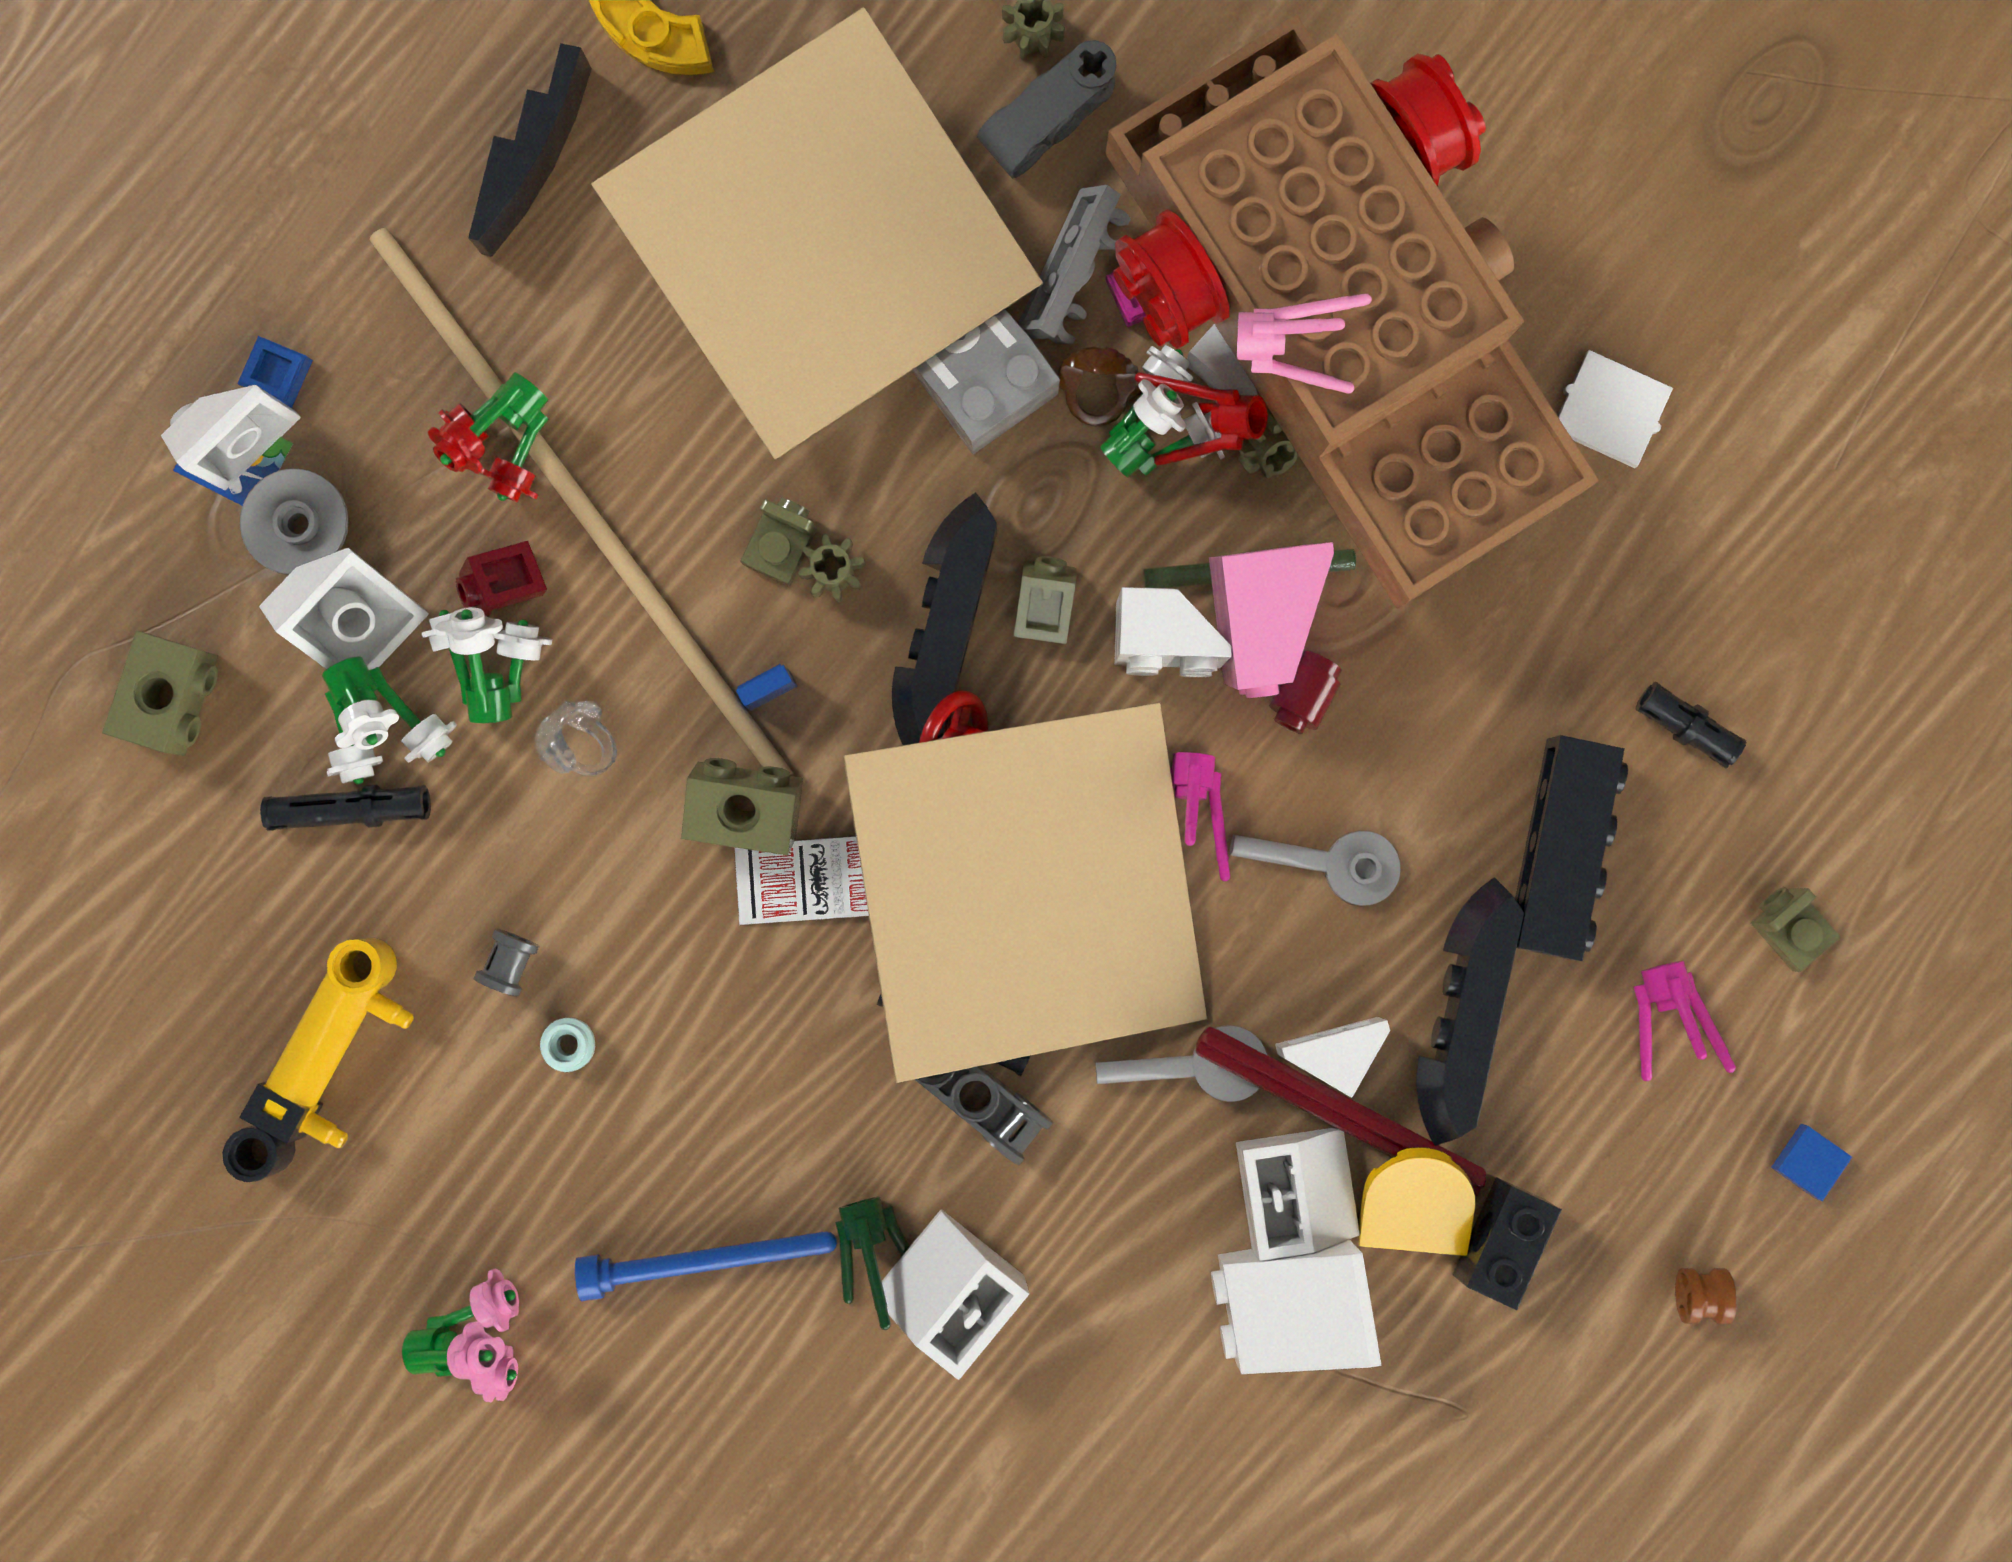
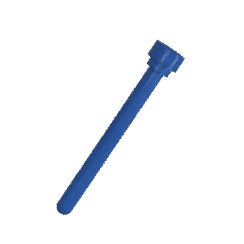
M826 1231L612 1263L611 1258L601 1259L599 1254L577 1257L575 1261L576 1288L580 1301L604 1298L605 1292L614 1291L615 1285L831 1253L837 1246V1239L833 1233Z

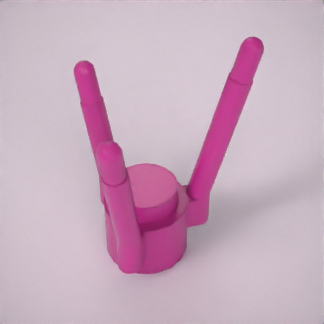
M1191 752L1173 753V764L1170 772L1172 786L1175 788V797L1187 800L1185 843L1188 846H1192L1196 841L1199 800H1207L1208 791L1220 879L1226 882L1230 879L1229 857L1220 795L1221 773L1214 772L1215 757Z
M1684 961L1664 964L1641 971L1644 984L1634 986L1633 988L1639 1005L1642 1079L1644 1081L1652 1079L1651 1003L1656 1002L1658 1012L1678 1009L1696 1057L1704 1060L1707 1057V1052L1690 1008L1691 1005L1723 1067L1729 1073L1734 1072L1736 1066L1696 989L1692 973L1687 972Z

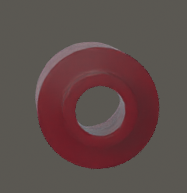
M1303 651L1293 683L1280 684L1279 694L1274 695L1269 704L1270 708L1277 713L1274 721L1298 734H1303L1305 728L1317 730L1340 686V682L1337 679L1342 669L1331 660L1319 654Z

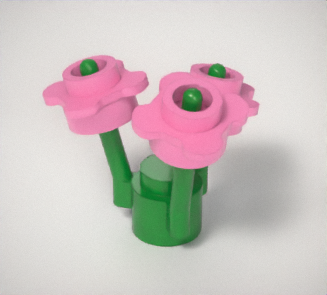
M495 1268L488 1271V1280L471 1289L469 1306L447 1315L429 1317L426 1329L412 1330L406 1335L402 1346V1358L406 1369L415 1375L435 1373L437 1377L455 1376L458 1379H470L473 1392L483 1395L485 1402H492L495 1397L497 1401H504L516 1383L518 1363L513 1358V1347L505 1345L500 1337L488 1335L484 1331V1327L494 1326L499 1332L509 1329L510 1318L517 1316L519 1313V1297L515 1286L509 1280H504L500 1270ZM475 1317L478 1321L468 1323L464 1327L463 1333L459 1335L449 1330L450 1326Z

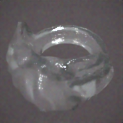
M565 701L557 710H553L551 715L546 716L537 727L534 736L535 751L538 753L539 759L546 762L551 769L561 774L574 771L582 776H596L606 772L615 762L617 747L612 734L601 723L603 708L600 703L595 701ZM566 724L576 730L592 735L598 741L602 750V758L599 763L584 765L576 761L575 754L567 745L562 733Z

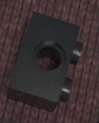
M1496 1177L1472 1229L1467 1256H1460L1452 1275L1467 1288L1518 1310L1562 1209L1535 1194Z

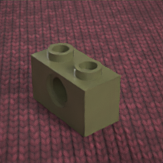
M136 630L102 734L163 753L185 756L188 747L195 743L200 733L201 719L198 716L204 698L213 691L217 681L218 669L215 665L218 655ZM170 683L173 688V699L167 707L162 708L159 702V693L163 686Z
M710 758L704 762L698 761L687 777L681 839L788 856L797 836L803 778L790 776L788 770L773 766L761 767L756 771L737 768L735 762L723 758ZM744 795L754 803L755 810L742 811L733 804L731 796Z

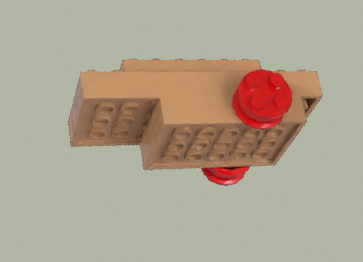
M1296 14L1109 130L1106 156L1153 227L1136 239L1124 235L1115 242L1116 258L1120 267L1113 270V275L1119 288L1129 300L1136 297L1146 314L1143 317L1144 325L1151 338L1159 347L1168 342L1176 349L1181 348L1189 343L1190 331L1208 320H1212L1236 358L1239 312L1254 313V309H1275L1360 294H1369L1371 296V303L1366 306L1290 319L1341 318L1345 321V327L1338 331L1285 334L1284 355H1273L1272 360L1351 382L1354 385V390L1350 394L1273 373H1251L1252 360H1238V362L1398 609L1599 482V480L1508 341L1525 321L1499 283L1500 279L1513 272L1514 259L1507 241L1499 229L1489 219L1484 217L1464 228L1438 189L1439 178L1452 168L1464 171L1478 163L1481 152L1479 136L1486 131L1482 114L1473 103L1466 102L1455 83L1454 74L1449 63L1440 54H1436L1431 58L1430 56L1418 53L1404 63L1402 74L1389 82L1376 79L1370 83L1338 33L1317 45Z

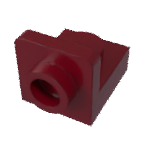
M528 541L467 557L459 571V577L456 578V589L465 608H479L484 611L487 617L495 609L543 596L547 590Z

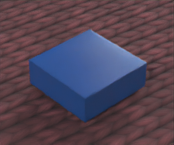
M258 336L237 384L241 387L257 385L292 408L313 360L304 354Z
M779 664L737 686L736 692L744 707L752 711L798 686L790 671L784 665Z
M1800 1124L1771 1168L1813 1198L1823 1201L1852 1159V1156L1811 1127Z

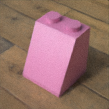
M1333 542L1209 557L1217 629L1232 646L1231 658L1222 666L1224 684L1239 690L1240 695L1246 694V698L1279 694L1278 684L1293 683L1334 555Z

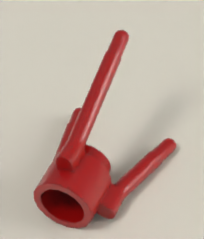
M1142 372L1135 375V380L1138 383L1145 379L1150 381L1156 388L1160 384H1165L1175 392L1216 401L1215 403H1199L1198 405L1202 413L1207 414L1211 412L1212 428L1216 433H1221V438L1157 455L1154 458L1156 465L1175 463L1221 450H1241L1244 439H1259L1264 434L1268 419L1265 401L1259 395H1240L1237 389H1217Z

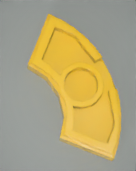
M589 0L605 33L623 52L636 61L656 70L672 74L698 75L714 72L700 15L678 16L659 9L651 0Z

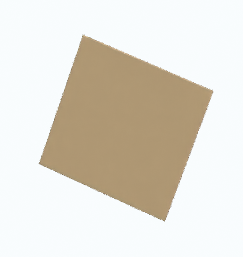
M864 7L591 183L775 460L1043 284Z
M1160 703L843 755L896 1083L1207 1019Z

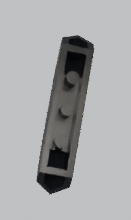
M976 492L962 501L943 520L933 535L924 555L922 564L940 571L938 578L929 576L924 591L922 607L930 609L925 630L915 629L908 659L917 661L915 669L895 666L892 710L895 726L902 745L919 743L923 728L931 712L942 699L957 691L997 535V522ZM950 716L944 722L937 740L942 738L946 732Z
M1495 877L1478 889L1464 904L1448 932L1443 951L1457 954L1456 965L1449 964L1443 981V995L1449 997L1444 1017H1437L1432 1030L1431 1047L1437 1049L1435 1059L1419 1056L1416 1076L1417 1098L1421 1117L1434 1146L1458 1139L1476 1128L1478 1124L1524 912L1513 895Z

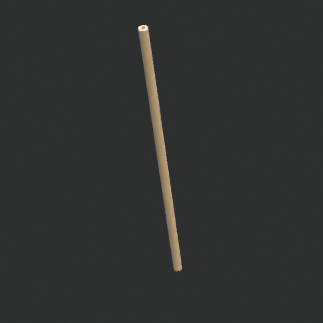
M381 228L374 232L370 237V242L489 400L503 383L388 229ZM522 424L518 430H515L508 425L517 439L521 441L527 426ZM538 432L529 455L762 767L773 766L788 770L790 776L794 774Z

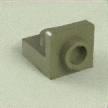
M782 497L778 505L764 499L760 507L763 514L740 562L742 565L790 587L805 557L802 549L804 547L809 548L817 529L814 523L807 519L810 511L803 506Z
M1050 556L1037 557L1035 561H1024L1014 637L1062 644L1067 643L1076 585L1077 569L1075 567L1067 566L1066 561Z
M1783 887L1773 892L1760 904L1759 908L1763 912L1751 924L1792 971L1802 972L1834 944L1840 936L1811 904L1816 896L1809 888L1787 889Z

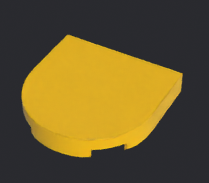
M1430 1148L1404 1149L1397 1152L1398 1156L1370 1172L1363 1190L1358 1225L1360 1235L1357 1236L1358 1246L1467 1256L1475 1212V1195L1471 1180L1464 1170L1451 1160L1449 1155Z

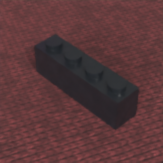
M1563 735L1546 740L1515 900L1524 912L1516 949L1576 961H1583L1584 953L1592 949L1597 930L1596 922L1591 920L1595 899L1602 897L1607 881V870L1602 867L1605 846L1610 847L1617 831V816L1612 815L1615 796L1623 791L1628 775V765L1622 762L1625 748Z

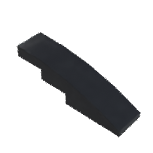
M560 43L548 94L527 89L515 140L493 136L468 237L482 255L492 257L526 215L556 165L576 121L592 70L580 47Z

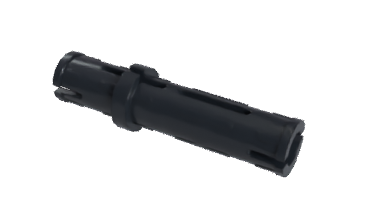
M366 785L362 788V791L264 797L261 802L260 815L263 827L267 831L364 823L368 828L382 826L384 821L426 820L430 816L431 800L428 788L426 789L425 785L394 789H381L378 785Z

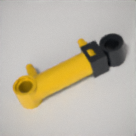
M376 938L346 940L338 944L330 953L327 961V973L268 1080L257 1084L239 1117L252 1124V1126L242 1128L233 1133L225 1143L222 1152L223 1164L228 1173L235 1179L243 1182H256L286 1169L292 1162L296 1151L295 1141L306 1137L307 1134L324 1144L329 1143L336 1148H342L346 1143L348 1134L340 1130L336 1124L318 1115L323 1106V1103L319 1102L320 1097L367 1012L389 1024H396L403 1029L408 1028L414 1019L413 1014L403 1009L402 1005L378 993L382 987L386 986L393 979L397 969L396 955L392 948L384 941ZM360 951L369 956L372 965L371 972L365 980L357 976L353 968L355 956ZM255 1138L262 1141L267 1148L268 1157L265 1164L256 1161L252 1155L251 1146Z

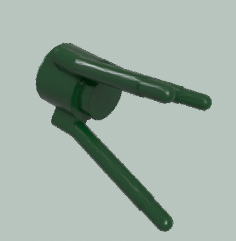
M880 1196L839 1207L841 1220L835 1222L840 1239L843 1300L846 1304H851L854 1300L853 1241L854 1249H862L880 1327L882 1330H888L891 1322L873 1245L886 1241L884 1230H887L901 1257L910 1246L897 1224L893 1206L883 1208Z

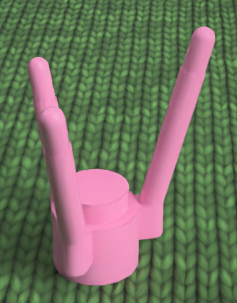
M1360 294L1275 309H1254V313L1239 312L1237 360H1252L1251 373H1273L1350 394L1354 390V385L1351 382L1272 360L1273 355H1284L1285 334L1338 331L1345 327V321L1341 318L1290 319L1366 306L1371 303L1372 298L1369 294Z

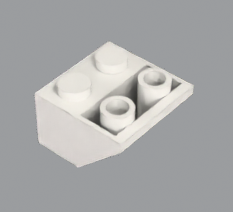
M1122 587L1116 602L1114 665L1126 666V674L1152 676L1158 675V670H1161L1162 667H1180V676L1211 677L1213 671H1217V668L1220 669L1231 658L1232 646L1178 589Z
M1334 1127L1236 1142L1251 1247L1259 1261L1316 1253L1360 1235L1344 1131Z
M942 1209L882 1280L889 1316L917 1348L958 1380L1029 1295L1025 1277L1021 1272Z

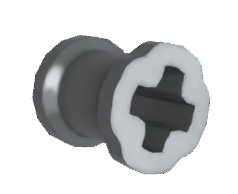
M495 929L492 934L495 943L484 969L476 971L473 979L496 991L519 997L522 990L518 984L530 955L537 954L540 946L516 934Z

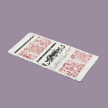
M856 837L794 841L788 856L735 848L740 925L869 916Z

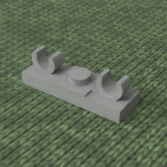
M1101 185L1079 190L1041 272L1040 279L1043 284L1033 290L1018 322V325L1030 339L1049 338L1056 344L1074 343L1076 338L1068 334L1063 328L1064 317L1067 315L1073 320H1083L1087 313L1080 305L1071 303L1075 293L1079 292L1080 288L1092 276L1095 268L1094 258L1098 249H1116V240L1110 238L1107 233L1108 222L1110 221L1116 226L1128 225L1131 220L1124 210L1115 208L1121 194L1110 186Z

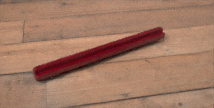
M1214 1027L1205 1028L1196 1043L1195 1052L1203 1059L1392 1157L1398 1156L1397 1152L1409 1148H1430L1444 1152L1467 1174L1471 1180L1475 1197L1484 1188L1487 1180L1484 1168L1440 1145L1434 1146L1432 1141Z

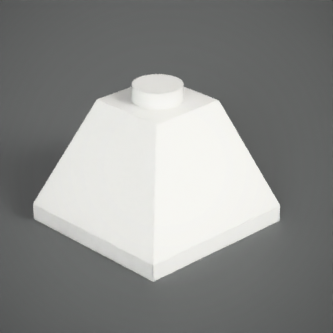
M252 385L200 397L194 403L183 406L173 415L170 421L171 426L161 434V437L175 461L185 471L226 490L275 441L282 437L301 416L259 386Z
M349 548L296 567L259 606L278 634L326 669L342 660L356 656L363 658L369 670L380 667L429 615L422 606Z

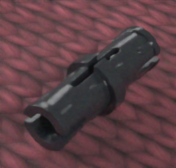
M1653 682L1652 685L1648 686L1636 704V711L1653 719L1673 733V740L1683 746L1690 744L1724 768H1728L1729 764H1734L1746 746L1744 738L1727 730L1710 718L1707 709L1698 704L1692 706L1686 701L1684 702L1658 682Z

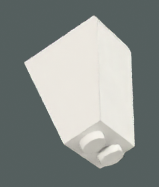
M1350 1239L1316 1253L1259 1261L1252 1249L1218 1254L1220 1270L1211 1272L1216 1304L1226 1303L1229 1320L1228 1325L1220 1326L1225 1358H1235L1241 1374L1382 1366L1363 1253Z

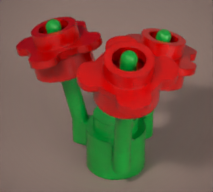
M514 372L507 382L502 384L494 395L473 414L461 403L450 412L443 409L440 410L438 414L445 421V424L439 428L440 430L435 427H431L428 430L429 438L436 444L433 447V452L438 460L451 471L463 472L465 469H469L476 474H481L491 479L488 490L496 493L501 501L509 499L518 503L521 494L537 500L539 495L530 490L536 475L522 467L537 433L549 420L541 412V409L548 402V398L529 380ZM498 417L515 430H518L522 424H525L527 426L511 463L496 457L490 471L484 469L479 459L485 454V447L482 442L489 437L486 429Z

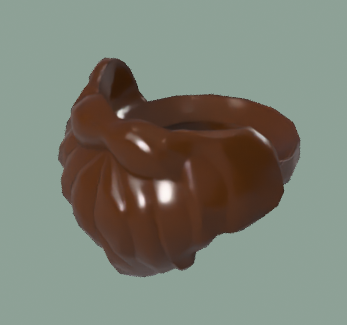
M1086 347L1078 352H1072L1067 359L1063 360L1057 373L1060 379L1059 388L1065 391L1066 404L1071 414L1081 423L1090 426H1104L1116 421L1126 410L1129 398L1142 393L1138 386L1139 383L1135 380V375L1139 373L1138 366L1133 365L1130 358H1126L1124 354L1109 347ZM1083 371L1100 375H1115L1118 399L1116 405L1109 412L1093 415L1080 407L1076 392L1082 380Z

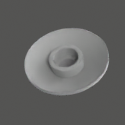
M304 469L280 470L261 479L248 493L240 514L241 536L249 553L261 565L277 573L289 575L298 566L341 550L348 532L346 504L336 487L324 477ZM300 517H307L309 523L307 530L302 534H296L294 531L295 521Z

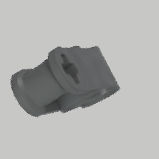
M1096 40L1085 41L1079 44L1053 68L1034 79L1020 96L1009 105L994 113L983 124L977 134V138L1012 179L1019 177L1029 170L1048 149L1068 137L1087 116L1110 98L1115 87V71L1117 66L1116 56L1112 49L1104 42ZM1087 69L1091 74L1083 77V71ZM1100 70L1102 72L1101 77L1097 78L1094 73Z
M983 1066L915 1079L980 1132L996 1150L1017 1165L1024 1161L1025 1158L1022 1153L1041 1129H1049L1053 1124L1052 1120L1019 1093L1013 1092ZM981 1081L988 1086L991 1092V1099L984 1107L971 1108L962 1101L960 1091L967 1082ZM1023 1120H1026L1023 1123V1125L1019 1128V1130L1015 1133V1135L1013 1137H1010L1011 1134L1015 1131V1129L1019 1126V1124Z

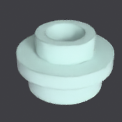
M562 1018L556 1020L542 1034L540 1041L541 1054L546 1063L555 1070L561 1072L576 1071L584 1067L594 1054V1034L590 1027L579 1019ZM565 1034L572 1035L577 1040L578 1047L574 1054H567L561 1049L560 1042Z

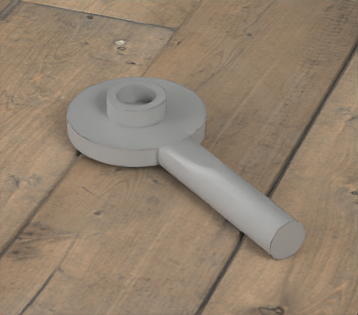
M1370 831L1348 833L1340 837L1331 846L1329 851L1233 835L1230 845V856L1325 872L1327 883L1334 894L1343 901L1354 905L1366 906L1381 902L1393 892L1400 877V860L1397 851L1386 838Z
M1233 1025L1216 1028L1267 1055L1262 1042L1250 1031ZM1195 1050L1191 1056L1095 1063L1097 1084L1195 1077L1200 1087L1207 1094L1227 1102L1244 1100L1252 1096L1259 1089V1087L1198 1056Z

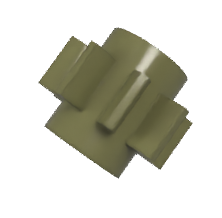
M1018 0L1015 7L1003 5L1002 19L1010 24L1003 29L1004 43L1015 41L1020 48V58L1022 59L1028 53L1038 52L1044 58H1047L1051 40H1064L1065 27L1057 23L1064 16L1063 3L1052 5L1050 0ZM1033 19L1040 20L1035 23L1034 28L1027 27L1032 23Z
M1268 408V419L1264 434L1259 439H1244L1241 450H1238L1241 453L1238 460L1250 475L1260 469L1266 478H1271L1272 475H1279L1289 470L1296 462L1298 454Z
M823 534V546H820L815 551L808 547L802 549L807 558L810 559V567L802 568L798 571L801 579H816L817 582L811 591L813 597L817 599L823 594L824 590L832 592L839 603L842 602L843 597L841 591L849 585L854 589L860 590L862 586L857 578L854 577V570L861 569L866 564L864 558H849L848 554L853 546L851 539H845L839 547L832 544L827 534ZM830 557H836L839 565H846L838 569V578L834 580H829L825 572H819V570L827 567L826 559Z

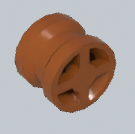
M1681 1268L1678 1270L1675 1282V1299L1678 1314L1683 1323L1698 1324L1703 1318H1711L1717 1324H1730L1733 1322L1737 1307L1736 1290L1729 1270L1714 1268L1708 1274H1699L1693 1268Z

